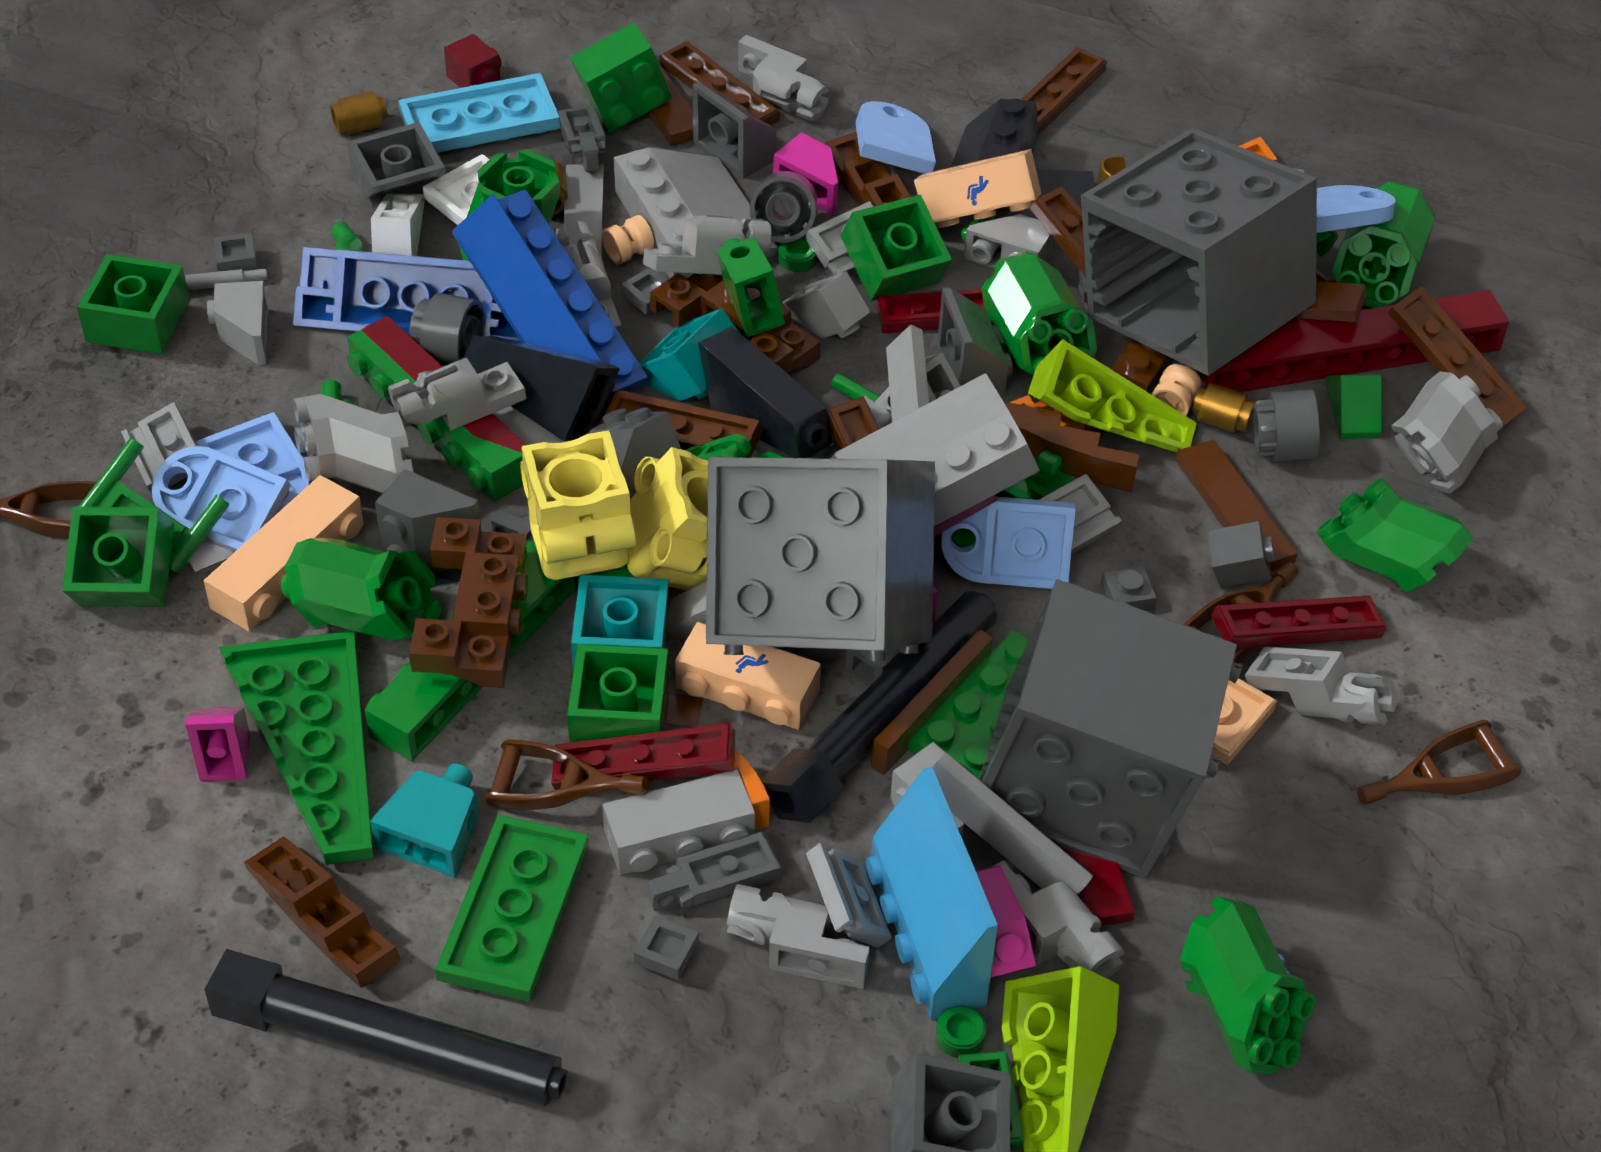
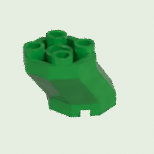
M531 150L518 151V157L507 158V152L495 154L477 171L478 185L467 217L492 194L499 200L526 189L548 225L550 224L560 196L558 175H556V167L553 160ZM459 245L461 260L469 261Z
M1392 180L1384 183L1376 189L1385 191L1395 198L1393 218L1383 223L1347 228L1345 236L1340 243L1332 273L1337 283L1365 284L1367 296L1363 303L1364 306L1371 308L1384 307L1405 296L1411 289L1436 219L1432 208L1429 207L1421 188Z
M1030 252L999 259L993 268L996 270L991 279H987L981 288L984 308L990 321L998 327L1000 335L1018 368L1033 377L1037 365L1062 339L1094 358L1097 352L1093 319L1081 310L1061 273Z
M1382 477L1368 486L1362 496H1359L1357 492L1348 495L1336 507L1340 514L1336 517H1331L1316 530L1323 543L1334 555L1395 580L1405 593L1428 583L1438 575L1434 571L1435 568L1443 562L1449 566L1458 559L1474 539L1458 518L1398 495Z
M309 538L296 543L284 567L286 575L281 579V588L284 596L291 600L292 605L315 629L342 627L392 641L412 640L416 618L438 620L442 611L440 600H432L430 589L437 587L435 576L414 551H404L401 553H397V551L386 552L335 538Z
M1216 897L1209 904L1216 909L1209 916L1199 914L1192 921L1181 954L1182 970L1190 973L1192 981L1185 980L1187 990L1204 998L1236 1066L1251 1073L1274 1075L1280 1067L1291 1069L1297 1063L1301 1054L1300 1042L1307 1020L1315 1010V995L1306 991L1303 979L1287 973L1254 906L1239 900Z

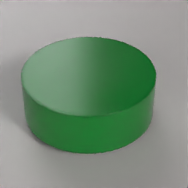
M801 237L793 242L779 244L778 261L784 269L792 272H804L811 269L816 263L817 255L805 237Z
M954 1006L948 1008L939 1016L936 1026V1041L943 1052L958 1058V1055L978 1053L983 1047L986 1023L976 1010L966 1006Z

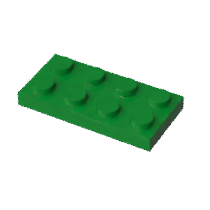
M1012 630L913 735L909 741L908 750L916 755L934 742L979 779L1006 688L1029 639Z
M498 814L436 966V980L531 1002L589 847L588 834Z

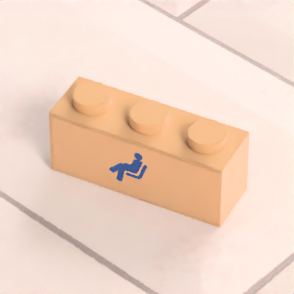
M1031 149L925 173L914 180L917 194L922 196L938 228L960 223L959 217L973 214L974 220L988 218L996 215L995 209L1009 206L1011 212L1030 208L1032 201L1042 194Z
M697 622L675 659L676 688L685 691L689 695L701 696L724 704L730 709L745 711L765 718L773 724L785 725L800 730L820 692L821 663L771 646L743 645L744 655H724L725 645L706 644V624Z

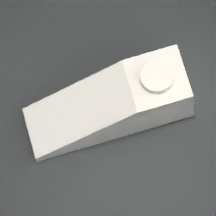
M423 194L385 195L371 217L372 252L417 256L425 202Z

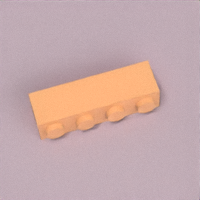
M319 475L203 580L210 609L249 632L262 620L269 618L275 608L286 598L282 592L281 579L286 575L284 567L296 543L309 538H335L343 541L354 538L361 530V527L364 526L360 497Z

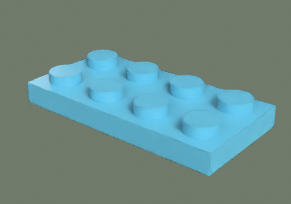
M541 73L398 100L399 111L404 125L419 122L437 153L560 129L559 114Z

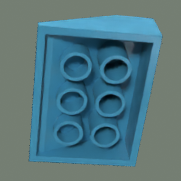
M933 767L925 768L873 835L872 853L870 857H866V869L871 884H879L881 889L880 905L884 919L887 924L894 923L897 931L895 944L899 959L902 963L908 962L913 975L910 976V983L917 1004L924 1003L930 1020H935L945 1010L954 1006H966L974 1010L987 1006L998 924Z

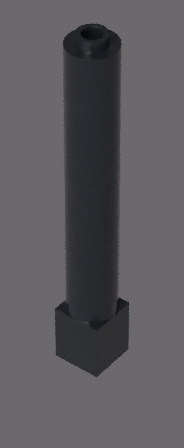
M976 591L964 592L932 624V641L920 643L918 647L919 653H902L806 749L794 748L761 780L778 819L811 823L844 789L840 780L874 746V739L977 631L983 630L987 632L996 623L997 612L995 605L987 595Z
M225 950L204 988L212 1016L266 1032L269 1025L272 1024L542 1106H547L552 1098L559 1099L566 1085L568 1071L562 1068V1059L559 1056L283 975L280 964L233 950Z

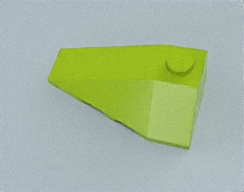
M1063 339L1037 365L1028 394L1055 411L1062 412V415L1074 421L1176 453L1178 450L1191 447L1197 425L1195 421Z
M1082 966L1005 981L1002 1034L1004 1043L1011 1046L1014 1067L1011 1068L1013 1083L1019 1088L1022 1104L1019 1116L1024 1137V1152L1079 1151L1116 1035L1119 984Z

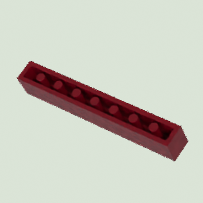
M1490 290L1434 299L1480 353L1501 350L1509 320ZM1390 305L1361 310L1357 322L1316 319L1288 321L1209 376L1195 369L1193 370L1200 376L1201 388L1207 389L1210 383H1214L1238 392L1326 379V376L1351 375L1429 361L1389 316L1388 312L1394 306Z

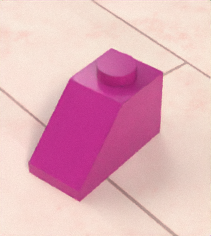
M801 132L774 154L773 173L791 171L804 176L816 190L819 202L818 208L833 215L837 211L838 179L831 147Z
M244 707L197 709L186 717L185 725L200 781L247 779L250 732Z
M997 865L977 870V876L998 924L991 978L1036 966L1026 918L1002 867Z

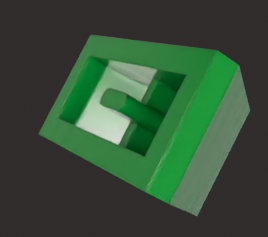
M1381 375L1326 376L1325 383L1340 439L1380 438L1382 433Z

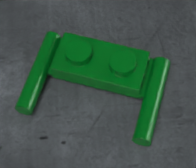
M130 437L79 507L158 508L119 482L144 449V446ZM215 495L191 529L162 511L175 524L170 569L179 575L230 505L228 502Z

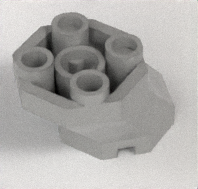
M1442 371L1426 382L1405 415L1391 426L1393 431L1399 432L1395 436V441L1414 469L1421 475L1427 471L1436 477L1430 484L1438 491L1451 494L1464 483L1485 448L1498 439L1497 431L1503 427V423L1492 409L1485 408L1478 398L1481 394L1480 389L1471 378L1464 375L1458 379L1453 373Z
M323 394L293 399L296 421L301 423L300 428L294 429L295 441L298 452H306L307 457H304V468L308 481H314L321 475L325 478H335L382 495L404 469L413 472L411 459H406L405 447H409L399 412L379 414Z

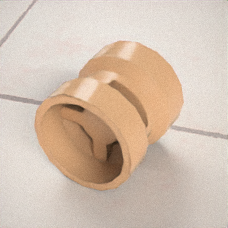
M640 215L626 219L622 226L612 225L602 231V242L609 258L617 265L629 261L635 253L639 255L644 254V248L654 249V237L651 228Z
M1173 364L1164 370L1159 384L1151 395L1186 416L1191 408L1192 401L1201 388L1202 382L1200 376L1190 367L1182 364Z

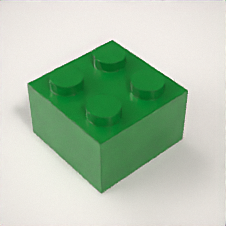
M634 22L569 57L591 106H594L598 118L608 133L673 99L651 45Z
M921 195L854 211L840 235L870 301L877 300V296L897 295L938 284L952 262V258Z
M106 254L77 306L86 343L163 354L190 302L183 265Z
M72 507L62 591L79 606L165 607L175 524L160 508Z
M577 644L567 713L569 743L664 731L669 687L668 649Z

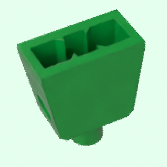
M734 238L726 241L717 251L725 288L747 338L784 325L785 321L774 272L756 239L747 238L741 241ZM748 288H755L760 292L757 300L751 302L752 300L747 292Z

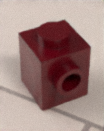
M474 33L444 47L446 75L458 87L463 88L501 80L500 67L502 63L498 52L494 48H490Z

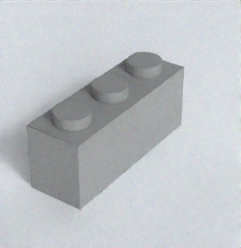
M738 769L650 791L646 795H634L603 803L604 832L619 875L631 872H645L654 866L676 861L677 858L755 834V812Z

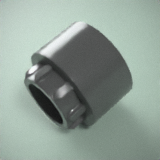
M791 171L773 173L766 177L754 192L750 203L751 218L763 219V221L769 222L771 225V241L779 243L793 242L803 237L814 223L819 206L816 190L808 179L798 173ZM779 198L791 200L795 207L794 213L788 216L779 214L774 206L775 200Z
M436 293L431 299L424 298L416 305L413 311L409 336L438 363L449 365L464 358V351L471 342L473 335H484L485 314L483 305L479 300L444 293Z
M1313 389L1269 392L1268 400H1258L1253 405V435L1258 454L1261 456L1272 455L1274 462L1313 460L1318 458L1320 446L1319 416Z

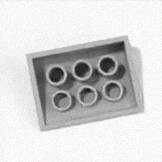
M650 147L614 157L615 192L631 217L640 215L647 221L653 233L654 249H658L659 243H672L682 246L685 222L696 216H731L740 221L743 218H751L749 202L718 157ZM771 241L766 258L778 255V245L776 242ZM666 272L669 279L678 273ZM679 273V274H681V275L684 276L685 278H689V277L692 276L694 273Z
M986 373L835 452L837 459L935 461L934 526L1040 471L1026 440Z

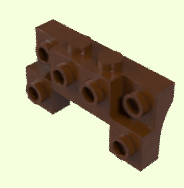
M677 273L650 292L651 311L657 314L665 307L673 311V325L677 328H680L700 313L703 316L722 308L739 333L786 373L798 368H808L820 359L821 341L791 322L792 310L787 308L782 302L780 303L785 324L747 338L725 288L723 277L720 275L694 273L689 278H685ZM747 289L752 300L751 302L759 298L760 292L757 289Z
M437 517L430 547L432 568L462 569L453 620L416 618L409 650L411 672L447 674L469 680L481 687L504 688L513 635H520L522 628V608H518L519 600L526 601L528 592V575L523 574L527 555L526 534L482 531L480 519Z

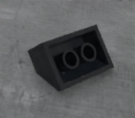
M1016 98L999 99L966 125L951 167L1029 149L1033 153L1038 139L1036 101H1023Z

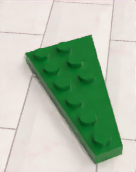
M354 631L219 647L221 658L325 864L330 865L374 859L357 648Z

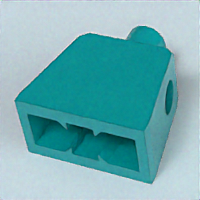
M453 763L449 765L442 778L424 771L414 772L370 821L375 849L455 878L463 862L479 817L476 792L468 788L474 778L471 771L463 765Z

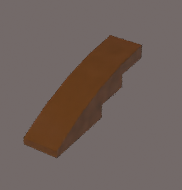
M857 132L825 142V145L831 147L836 174L858 206L870 201L874 207L911 197L897 173L890 175L883 162L860 156Z
M1004 402L1026 440L1035 461L1041 452L1048 450L1062 457V469L1060 472L1077 478L1087 474L1093 483L1132 492L1140 454L1098 446L1100 433L1060 426L1062 412Z
M284 836L244 862L247 870L295 925L360 988H363L401 961L396 946L369 925L364 910L338 890L334 877Z

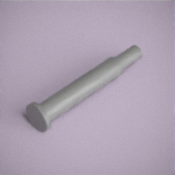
M237 269L185 275L188 290L214 288L216 283L268 280L266 269L247 271Z

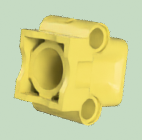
M609 430L586 434L578 439L563 443L542 442L522 446L523 461L520 462L524 491L528 500L530 530L544 575L549 579L558 580L625 566L629 561V548L635 547V532L630 514V493L625 477L621 472Z
M671 447L661 459L645 457L640 461L635 471L634 487L636 493L630 499V514L635 532V547L629 548L627 567L634 577L669 579V587L688 591L707 581L708 460L696 457L689 451Z

